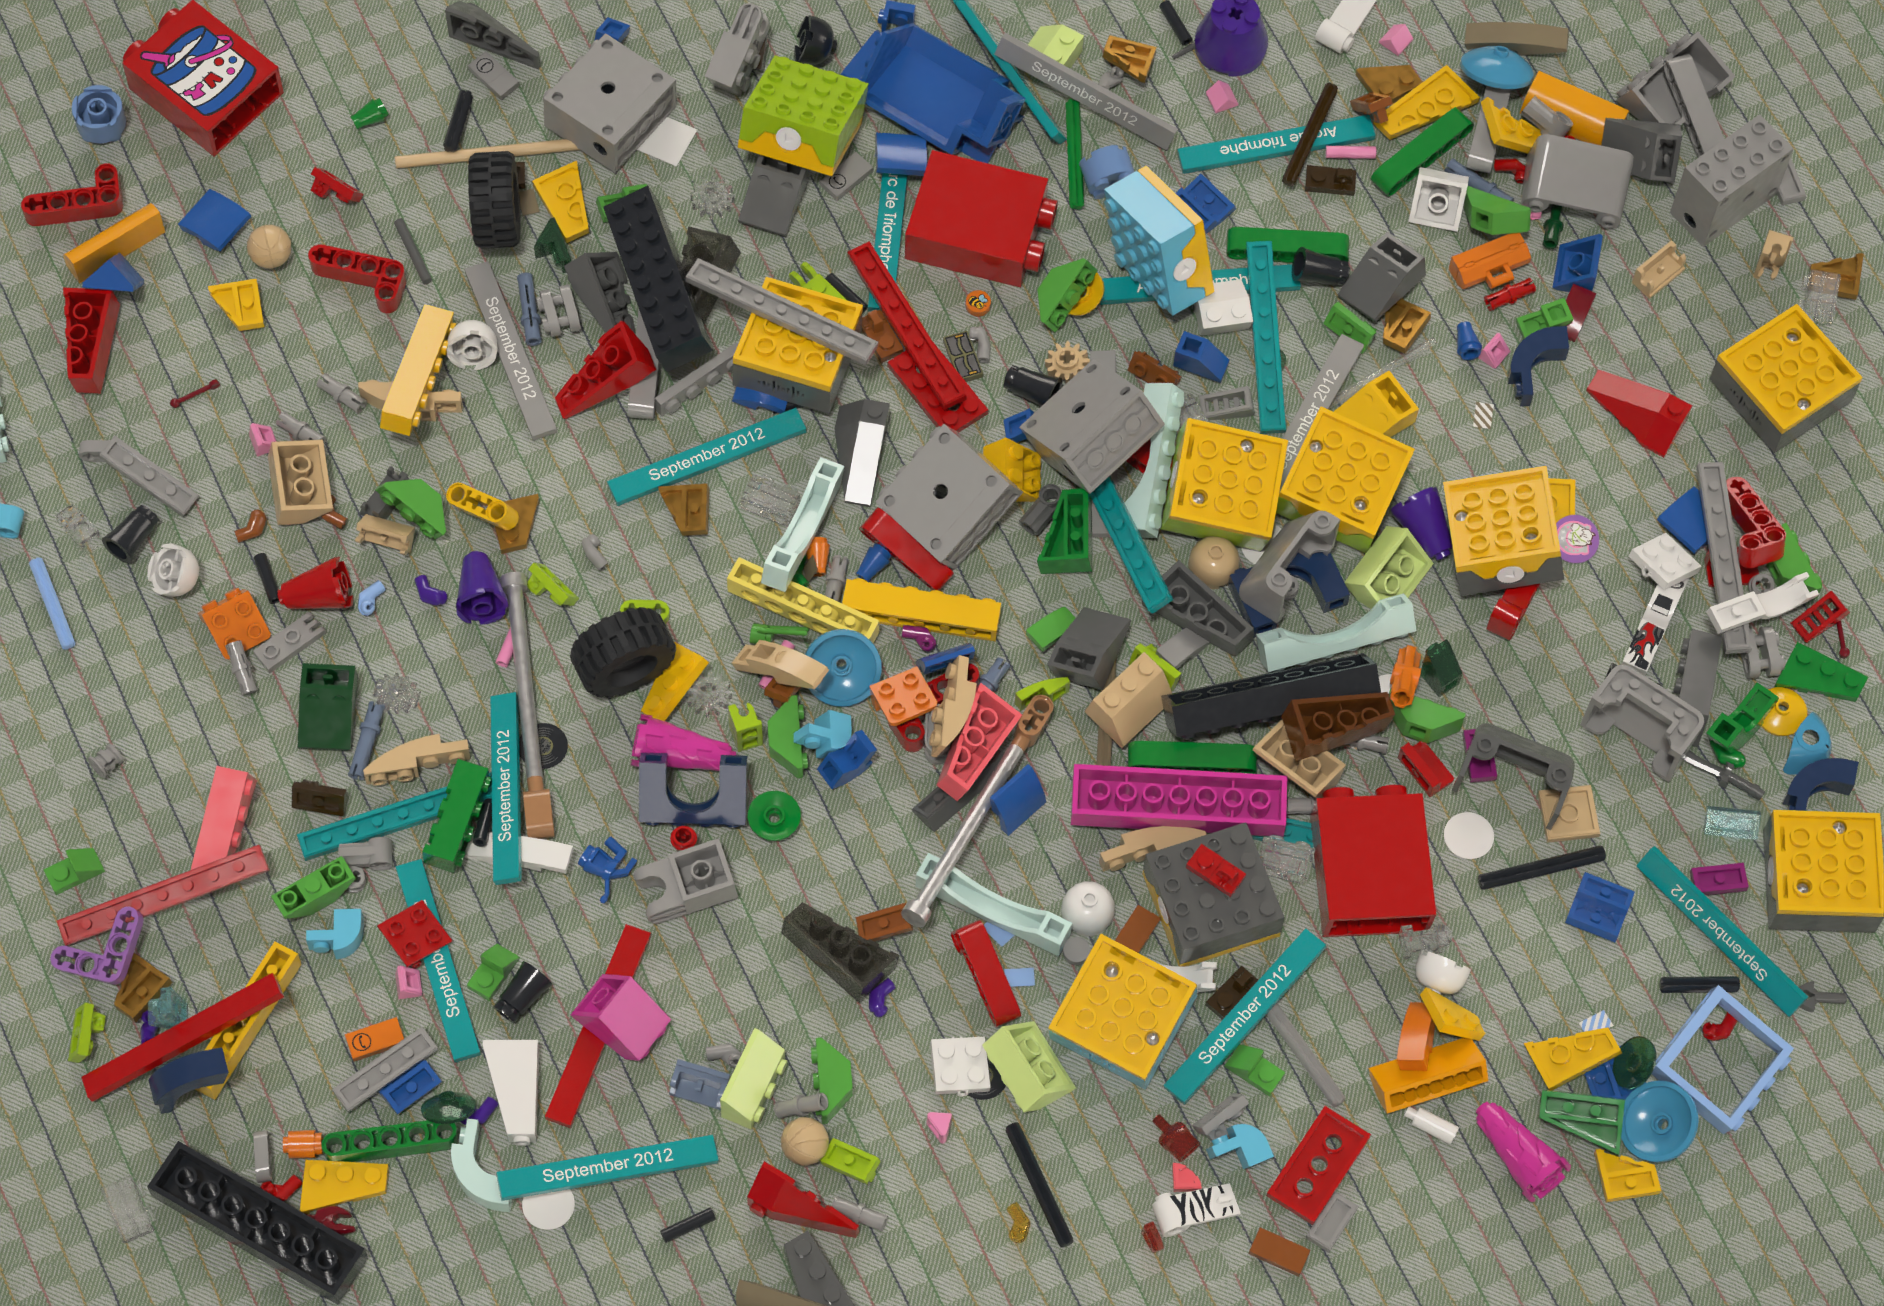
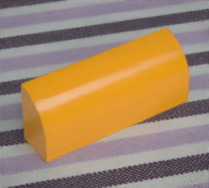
M1538 71L1519 114H1521L1532 98L1536 96L1553 111H1559L1570 118L1573 126L1566 133L1567 135H1571L1583 142L1601 145L1605 118L1627 119L1629 110Z
M152 203L147 204L65 253L63 257L66 266L80 284L113 256L121 253L125 257L165 233L160 212Z
M1461 1038L1433 1047L1432 1053H1429L1427 1071L1400 1070L1397 1059L1368 1068L1377 1098L1387 1114L1489 1081L1486 1059L1473 1040L1468 1038Z

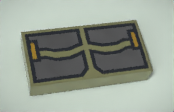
M968 331L943 337V343L950 362L966 382L982 378L983 371L972 342L969 339Z

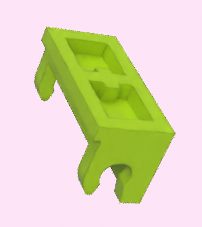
M747 703V710L749 711L747 716H741L735 704L728 706L729 728L738 752L763 745L761 719H757L754 707L750 703Z

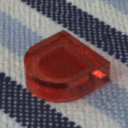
M1154 1222L1145 1224L1141 1233L1151 1252L1156 1253L1164 1249L1162 1239Z

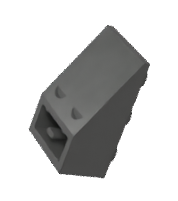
M1605 118L1601 146L1631 153L1634 157L1632 175L1649 180L1675 182L1682 141V132L1679 124Z
M759 154L738 222L786 236L811 176V170Z
M1386 232L1368 249L1337 295L1376 322L1426 276L1425 257L1389 232Z
M1084 607L1056 642L1047 666L1056 678L1068 677L1070 682L1103 690L1130 626L1131 619Z

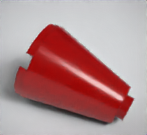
M339 556L331 558L282 583L281 589L278 590L280 604L285 605L287 609H333L353 606L354 597L353 595L348 596V588H352V583L344 561L339 562L341 558Z

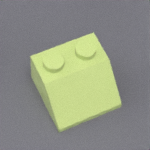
M1063 24L1041 26L1028 45L1071 68L1083 51L1084 35Z

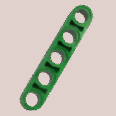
M1457 107L1452 108L1379 166L1372 174L1370 180L1388 197L1394 195L1418 175L1420 167H1429L1464 139L1473 129L1474 123Z
M1232 227L1227 231L1226 255L1231 259L1247 260L1246 242L1272 241L1273 262L1293 263L1295 253L1300 247L1349 262V236L1344 233L1253 227Z
M1132 741L1128 744L1127 767L1257 774V754L1252 751L1254 746L1250 744Z
M441 1118L333 1132L323 1138L321 1146L327 1161L361 1162L447 1151L451 1149L452 1143H458L459 1136L455 1123L450 1119ZM444 1130L452 1132L449 1138L442 1139L439 1137V1134ZM415 1134H423L425 1136L420 1142L411 1141ZM389 1137L397 1138L394 1145L387 1146L383 1143ZM360 1141L370 1142L369 1146L365 1149L356 1148ZM334 1144L342 1146L339 1152L331 1153L328 1151Z

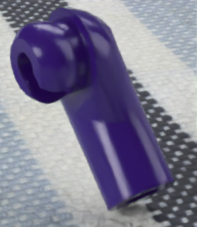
M421 575L414 579L422 602L435 606L443 605L447 602V593L430 587L426 575Z
M889 978L885 979L869 994L868 1008L870 1012L874 1013L875 1017H882L887 1013L888 1009L884 1005L885 997L896 989L894 983Z
M147 1010L141 1016L144 1022L140 1031L141 1044L155 1037L160 1025L159 1015H156L153 1010Z
M488 1096L478 1109L467 1108V1106L462 1107L458 1111V1118L464 1125L467 1123V1118L476 1119L479 1121V1124H484L499 1104Z

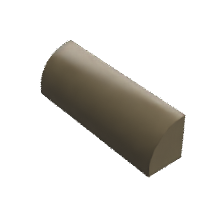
M740 1279L736 1291L737 1306H827L756 1282Z

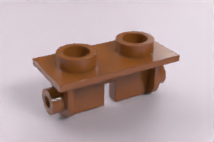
M1135 351L1127 371L1147 383H1173L1178 385L1182 378L1178 375V371H1174L1166 365L1159 366V361L1148 355L1145 351L1143 353Z

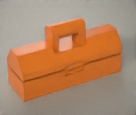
M1520 232L1510 233L1452 256L1449 271L1454 280H1456L1457 285L1462 289L1486 281L1489 288L1492 289L1514 280L1511 270L1530 263L1531 255ZM1499 272H1503V274H1500V275H1498V276H1495V277L1492 276V275L1497 274V273H1499Z

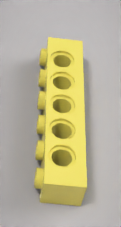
M738 557L727 577L728 592L818 633L824 634L831 630L849 629L865 635L873 644L879 634V620L791 581L786 592L762 584L763 568Z

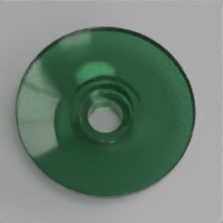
M1636 1036L1627 1040L1620 1047L1622 1054L1614 1058L1613 1073L1616 1082L1626 1089H1634L1644 1084L1651 1076L1656 1064L1655 1046L1649 1039L1643 1036Z
M444 1091L427 1099L421 1106V1114L432 1123H456L469 1118L475 1112L476 1101L465 1093Z

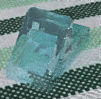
M172 987L160 988V998L148 1001V1024L150 1026L170 1029L188 1019V1004Z

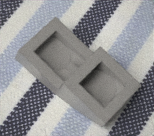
M1185 628L1156 650V654L1175 669H1178L1189 658L1191 660L1194 659L1210 642Z

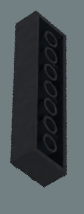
M647 185L603 206L655 356L666 372L713 351L689 283L686 282V275L660 203L650 187Z
M1361 653L1162 695L1161 698L1166 726L1176 737L1189 739L1195 737L1196 733L1204 731L1208 734L1221 731V728L1227 726L1241 728L1251 721L1257 720L1258 723L1269 722L1272 720V717L1282 715L1290 701L1294 699L1381 693L1377 663L1366 654Z
M180 1141L176 1143L147 1186L151 1196L337 1305L368 1259L365 1248Z

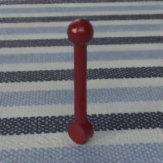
M214 379L208 385L179 399H171L170 406L178 408L180 403L210 389H217L220 383L217 379Z
M1834 608L1832 611L1833 613H1835L1838 610L1837 608ZM1840 620L1836 623L1841 647L1839 656L1842 659H1846L1850 651L1845 645L1842 622Z

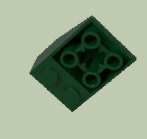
M302 663L297 745L299 749L351 751L358 687L356 666Z

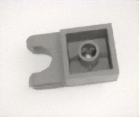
M746 3L739 8L730 31L723 32L705 74V77L713 86L740 97L742 92H746L750 85V73L759 64V52L770 28L768 17L762 13L757 5Z
M719 838L669 854L668 858L641 866L634 872V879L638 886L642 888L662 887L665 889L664 895L658 900L651 902L646 909L647 919L653 924L662 923L738 897Z

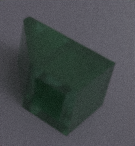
M1447 639L1440 644L1435 642L1426 649V654L1422 661L1420 675L1438 697L1459 685L1463 674Z

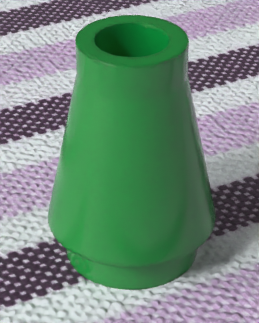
M372 98L350 117L356 128L360 129L361 127L384 121V118L389 114L380 98L376 100Z

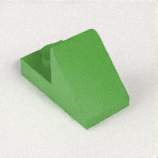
M94 848L65 850L68 858L43 869L56 895L105 872Z
M495 944L481 954V965L467 983L469 990L488 1001L492 1000L520 959L518 955L499 944Z
M1239 1044L1224 1067L1270 1097L1285 1076V1072L1263 1058L1264 1050Z

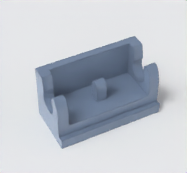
M678 1059L670 1082L669 1095L721 1110L720 1099L730 1080V1074Z

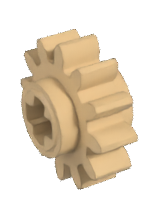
M1067 341L1063 348L1057 343L1056 352L1048 350L1045 368H1047L1048 375L1061 377L1065 380L1066 384L1090 362V359H1088L1087 350L1080 352L1079 343L1072 348L1070 347V342Z

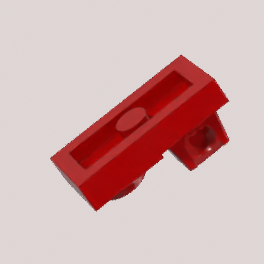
M314 167L311 175L315 177L311 191L321 198L326 199L330 192L334 190L337 192L336 197L346 203L350 201L359 203L364 195L323 168Z
M1203 844L1199 846L1186 864L1188 870L1229 897L1233 895L1246 877L1245 872Z

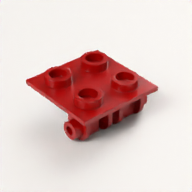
M423 900L377 925L405 966L412 967L413 969H417L422 965L421 959L452 942V939Z

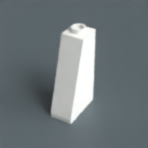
M483 1040V1049L508 1141L513 1142L517 1146H527L530 1142H536L539 1076L538 1040Z

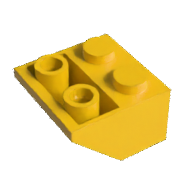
M1006 437L983 447V455L1023 491L1015 502H1035L1039 497L1041 488L1040 455Z

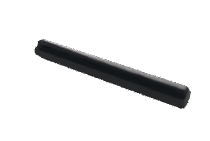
M1600 845L1480 874L1478 876V884L1480 889L1485 890L1605 860L1606 852L1604 847Z
M1018 1122L1012 1123L1006 1127L1007 1136L1061 1248L1067 1247L1073 1243V1237Z

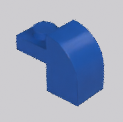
M859 730L852 735L846 746L828 753L817 770L831 789L847 784L866 771L873 763L870 759L877 749L864 731Z

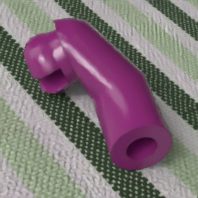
M903 625L902 638L915 639L920 648L926 652L932 651L935 648V638L927 628Z

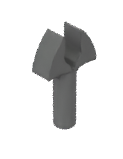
M1814 981L1799 986L1805 994L1811 997L1800 1008L1811 1013L1814 1012L1817 1003L1845 1004L1847 1001L1845 993L1818 992L1814 988Z

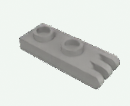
M311 612L304 614L253 650L254 656L269 674L325 635L326 630L324 627L318 628L320 626L318 620L311 621L314 618Z

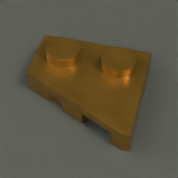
M1410 65L1358 68L1355 74L1369 93L1374 92L1388 95L1391 97L1392 103L1397 102L1422 83V80Z
M1858 253L1855 257L1844 260L1840 257L1829 262L1811 264L1806 290L1856 300L1859 292L1864 254Z
M1400 299L1385 312L1383 344L1405 354L1431 319V312Z
M707 483L659 486L658 490L682 536L708 534L709 486Z
M538 494L503 501L518 512L519 520L516 526L510 530H503L494 526L501 554L527 549L530 530L535 520L534 515L539 505Z
M133 953L126 977L121 982V989L116 995L114 1006L136 1023L142 1014L172 984V981L136 953Z

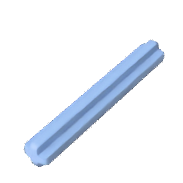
M40 557L32 559L29 565L61 647L64 650L73 648L75 646L74 638L43 559Z

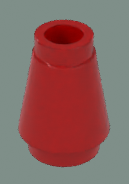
M679 826L672 831L670 841L678 852L695 846L697 835L691 827Z

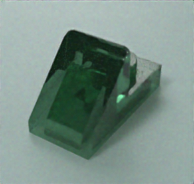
M553 217L549 219L534 245L535 258L538 259L551 255L554 265H559L564 274L567 273L564 266L571 262V258L556 219Z

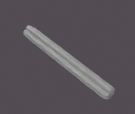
M1276 1003L1266 1014L1330 1104L1333 1107L1341 1105L1345 1101L1344 1094Z

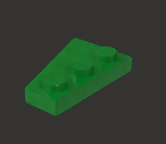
M1797 642L1774 687L1797 689V692L1803 693L1808 691L1823 694L1825 697L1856 702L1868 676Z

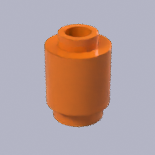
M315 1130L288 1131V1137H283V1153H288L289 1159L316 1158V1155H323L321 1146L323 1140L322 1132L316 1133Z

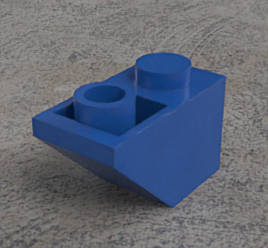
M1184 331L1175 351L1173 366L1221 383L1230 360L1208 339Z

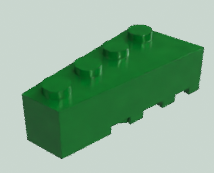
M461 759L457 760L446 789L447 797L443 798L438 810V823H433L428 840L430 845L425 844L422 851L424 864L452 873L455 872L457 866H462L466 852L462 851L465 841L470 843L475 827L471 826L473 818L479 817L483 807V802H480L482 792L487 793L492 778L488 777V768Z

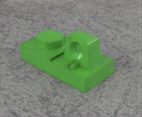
M1339 302L1332 306L1323 323L1338 336L1343 334L1364 344L1361 353L1368 349L1377 330L1368 324L1367 321H1361Z

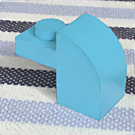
M828 710L816 718L814 724L808 723L793 733L794 743L804 745L809 749L816 748V758H825L828 753L846 746V743L851 738V715Z
M334 909V930H306V942L309 950L325 953L329 949H333L336 959H342L353 954L359 948L363 939L364 918L362 910Z
M1237 1124L1227 1128L1230 1139H1228L1227 1134L1212 1140L1213 1146L1206 1149L1210 1159L1235 1149L1243 1169L1274 1157L1264 1134L1257 1128L1247 1124Z

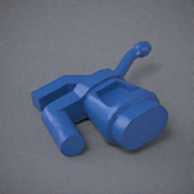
M612 836L604 844L616 855L614 859L600 847L595 848L589 845L578 861V865L583 867L585 872L597 875L605 880V894L600 898V902L603 904L608 900L610 894V879L628 876L637 863V860L632 857L625 868L617 870L628 851Z

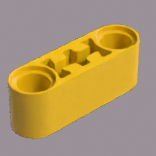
M459 482L452 484L447 490V501L469 515L503 530H510L518 523V512L497 498ZM478 503L484 506H488L487 509L485 510L484 508L478 506Z

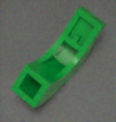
M1757 682L1729 716L1723 712L1706 732L1707 737L1728 752H1735L1744 746L1764 723L1763 720L1778 702L1779 697Z

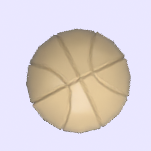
M262 225L250 234L247 241V253L257 266L266 269L277 268L288 260L291 253V240L282 228L275 225Z
M800 1117L792 1120L784 1128L781 1136L783 1153L787 1159L797 1165L809 1166L817 1163L825 1156L829 1146V1137L825 1127L813 1118Z

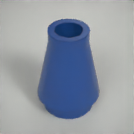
M1467 321L1461 322L1457 325V353L1464 360L1476 359L1481 354L1482 345L1471 323Z
M875 543L873 547L868 548L859 570L855 574L860 579L869 582L871 578L890 563L889 559L892 555L884 547Z

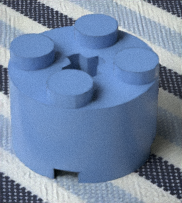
M93 85L83 89L84 92L76 96L72 102V114L82 139L86 142L99 144L119 140L126 126V116L119 95L113 92L111 88L103 85Z
M1118 145L1097 149L1091 152L1092 157L1086 161L1084 157L1079 163L1088 191L1094 196V199L1104 198L1105 188L1135 172L1125 146L1122 149H1119Z

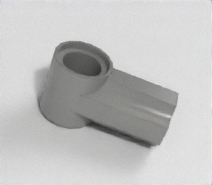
M1536 96L1532 98L1521 112L1525 118L1541 130V135L1550 134L1564 137L1573 126L1569 117L1559 111H1553Z
M375 837L365 843L339 844V857L342 856L349 867H369L376 871L388 870L392 868V840L386 837Z

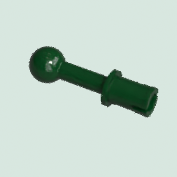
M1552 204L1550 219L1544 222L1543 246L1545 248L1554 249L1558 246L1560 232L1564 228L1563 222L1560 221L1562 206Z

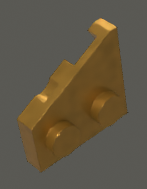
M1109 35L1102 57L1135 79L1145 83L1157 47Z

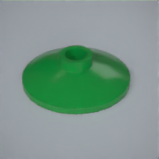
M767 791L758 795L751 802L748 809L750 828L757 836L768 841H780L790 837L797 830L801 820V811L798 803L792 796L782 791ZM776 816L779 818V821L773 823L769 819Z

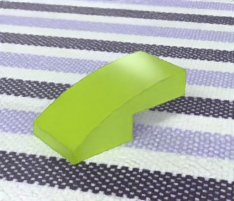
M1060 677L1029 685L1015 693L1014 704L1022 711L1027 708L1032 698L1037 695H1045L1054 702L1069 692L1070 680L1068 677Z

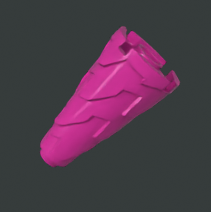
M640 714L639 720L646 722L645 724L640 723L637 725L631 756L638 757V760L631 759L630 766L639 767L641 753H667V767L719 771L721 755H736V751H731L732 746H729L728 743L701 736L669 722L652 718L651 715Z
M1485 1102L1476 1110L1477 1125L1495 1147L1497 1154L1523 1191L1522 1194L1530 1202H1535L1534 1194L1541 1199L1564 1180L1565 1176L1561 1171L1564 1168L1569 1172L1571 1165L1563 1156L1561 1157L1541 1139L1516 1121L1501 1105L1498 1106L1496 1103L1489 1104V1102Z

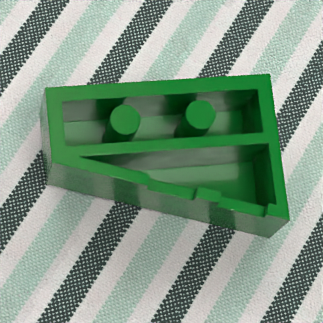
M1082 488L1064 489L1061 492L1053 514L1050 530L1044 539L1045 543L1042 552L1037 559L1040 574L1092 572V501L1090 494Z
M1542 1090L1539 1118L1604 1147L1611 1152L1620 1154L1625 1099Z

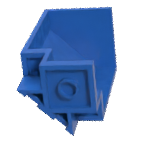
M913 23L883 32L879 30L874 31L841 73L842 76L857 78L862 82L869 83L865 102L868 106L951 155L963 152L974 160L984 163L990 162L996 147L1001 148L1011 135L1013 124L1015 122L1020 123L1025 117L1019 112L1026 98L1007 87L1010 82L1009 79Z

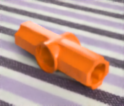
M1411 645L1399 648L1390 679V684L1392 685L1390 699L1396 707L1400 708L1412 705L1421 674V668H1419L1421 654L1418 653L1416 647Z

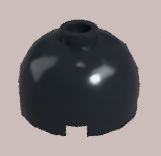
M806 16L797 34L800 40L799 46L795 45L794 60L799 63L815 66L827 60L830 54L835 53L837 40H834V32L828 22L815 16Z

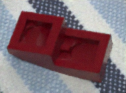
M1573 284L1566 298V303L1573 317V322L1566 325L1568 340L1573 342L1576 341L1597 294L1576 284Z

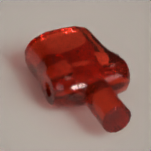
M1160 1114L1153 1119L1152 1122L1163 1132L1159 1137V1144L1179 1162L1188 1158L1200 1146V1142L1191 1134L1184 1123L1176 1122L1170 1125Z

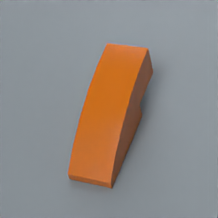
M1410 1002L1397 1053V1062L1400 1070L1427 1071L1429 1053H1432L1435 1023L1424 1002Z

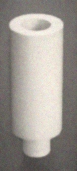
M1408 1107L1404 1115L1413 1120L1411 1125L1451 1145L1459 1130L1458 1126L1421 1107L1418 1111Z

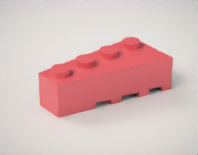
M982 683L976 687L975 698L968 719L952 741L937 782V786L956 801L970 789L1022 716L1020 712Z
M216 766L191 870L235 854L236 848L239 847L241 842V832L257 780L248 772Z

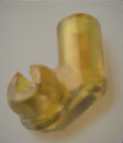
M1015 1202L1006 1209L1014 1221L1008 1236L1011 1241L1021 1243L1028 1236L1031 1222L1018 1202Z

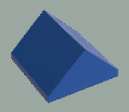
M1601 234L1560 244L1553 282L1555 290L1570 292L1573 284L1590 291L1593 290L1603 239Z
M118 253L83 282L82 288L134 292L144 285V279L123 255Z

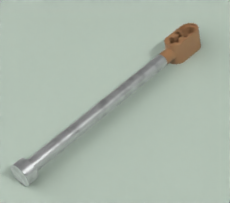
M509 572L500 577V582L505 594H507L528 785V791L523 792L527 836L538 839L555 837L551 797L550 790L544 789L523 600V592L527 590L526 575L522 572Z
M1037 695L1028 704L1018 721L1014 732V739L916 899L908 900L901 911L902 917L909 924L916 927H924L931 916L929 907L990 809V797L1005 784L1026 748L1036 743L1047 725L1054 707L1049 697ZM1029 725L1033 727L1030 731H1026Z

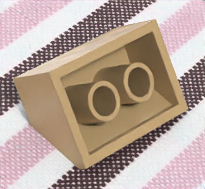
M323 440L271 442L268 463L277 525L304 524L331 512L333 504Z
M1143 652L1092 700L1085 713L1123 748L1163 710L1161 696L1172 694L1164 671Z
M1283 720L1252 750L1315 798H1323L1322 793L1325 790L1334 788L1346 767V764L1328 751L1295 761Z

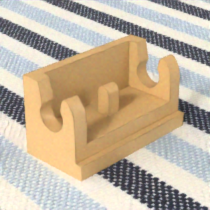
M1769 230L1753 277L1760 279L1764 272L1763 270L1769 268L1772 270L1770 280L1773 281L1778 275L1780 266H1783L1794 237Z
M1672 240L1635 271L1632 283L1649 299L1685 270L1686 256L1684 253L1680 257L1677 256L1675 253L1676 244Z
M368 514L357 523L356 530L360 531V533L356 537L355 542L362 543L365 540L400 550V554L403 555L411 552L415 527Z

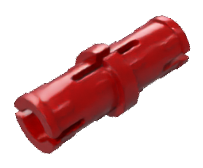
M1527 278L1512 286L1507 284L1503 286L1502 290L1484 296L1485 305L1490 304L1487 309L1493 311L1508 303L1512 305L1516 303L1517 299L1535 293V284H1530L1533 280Z

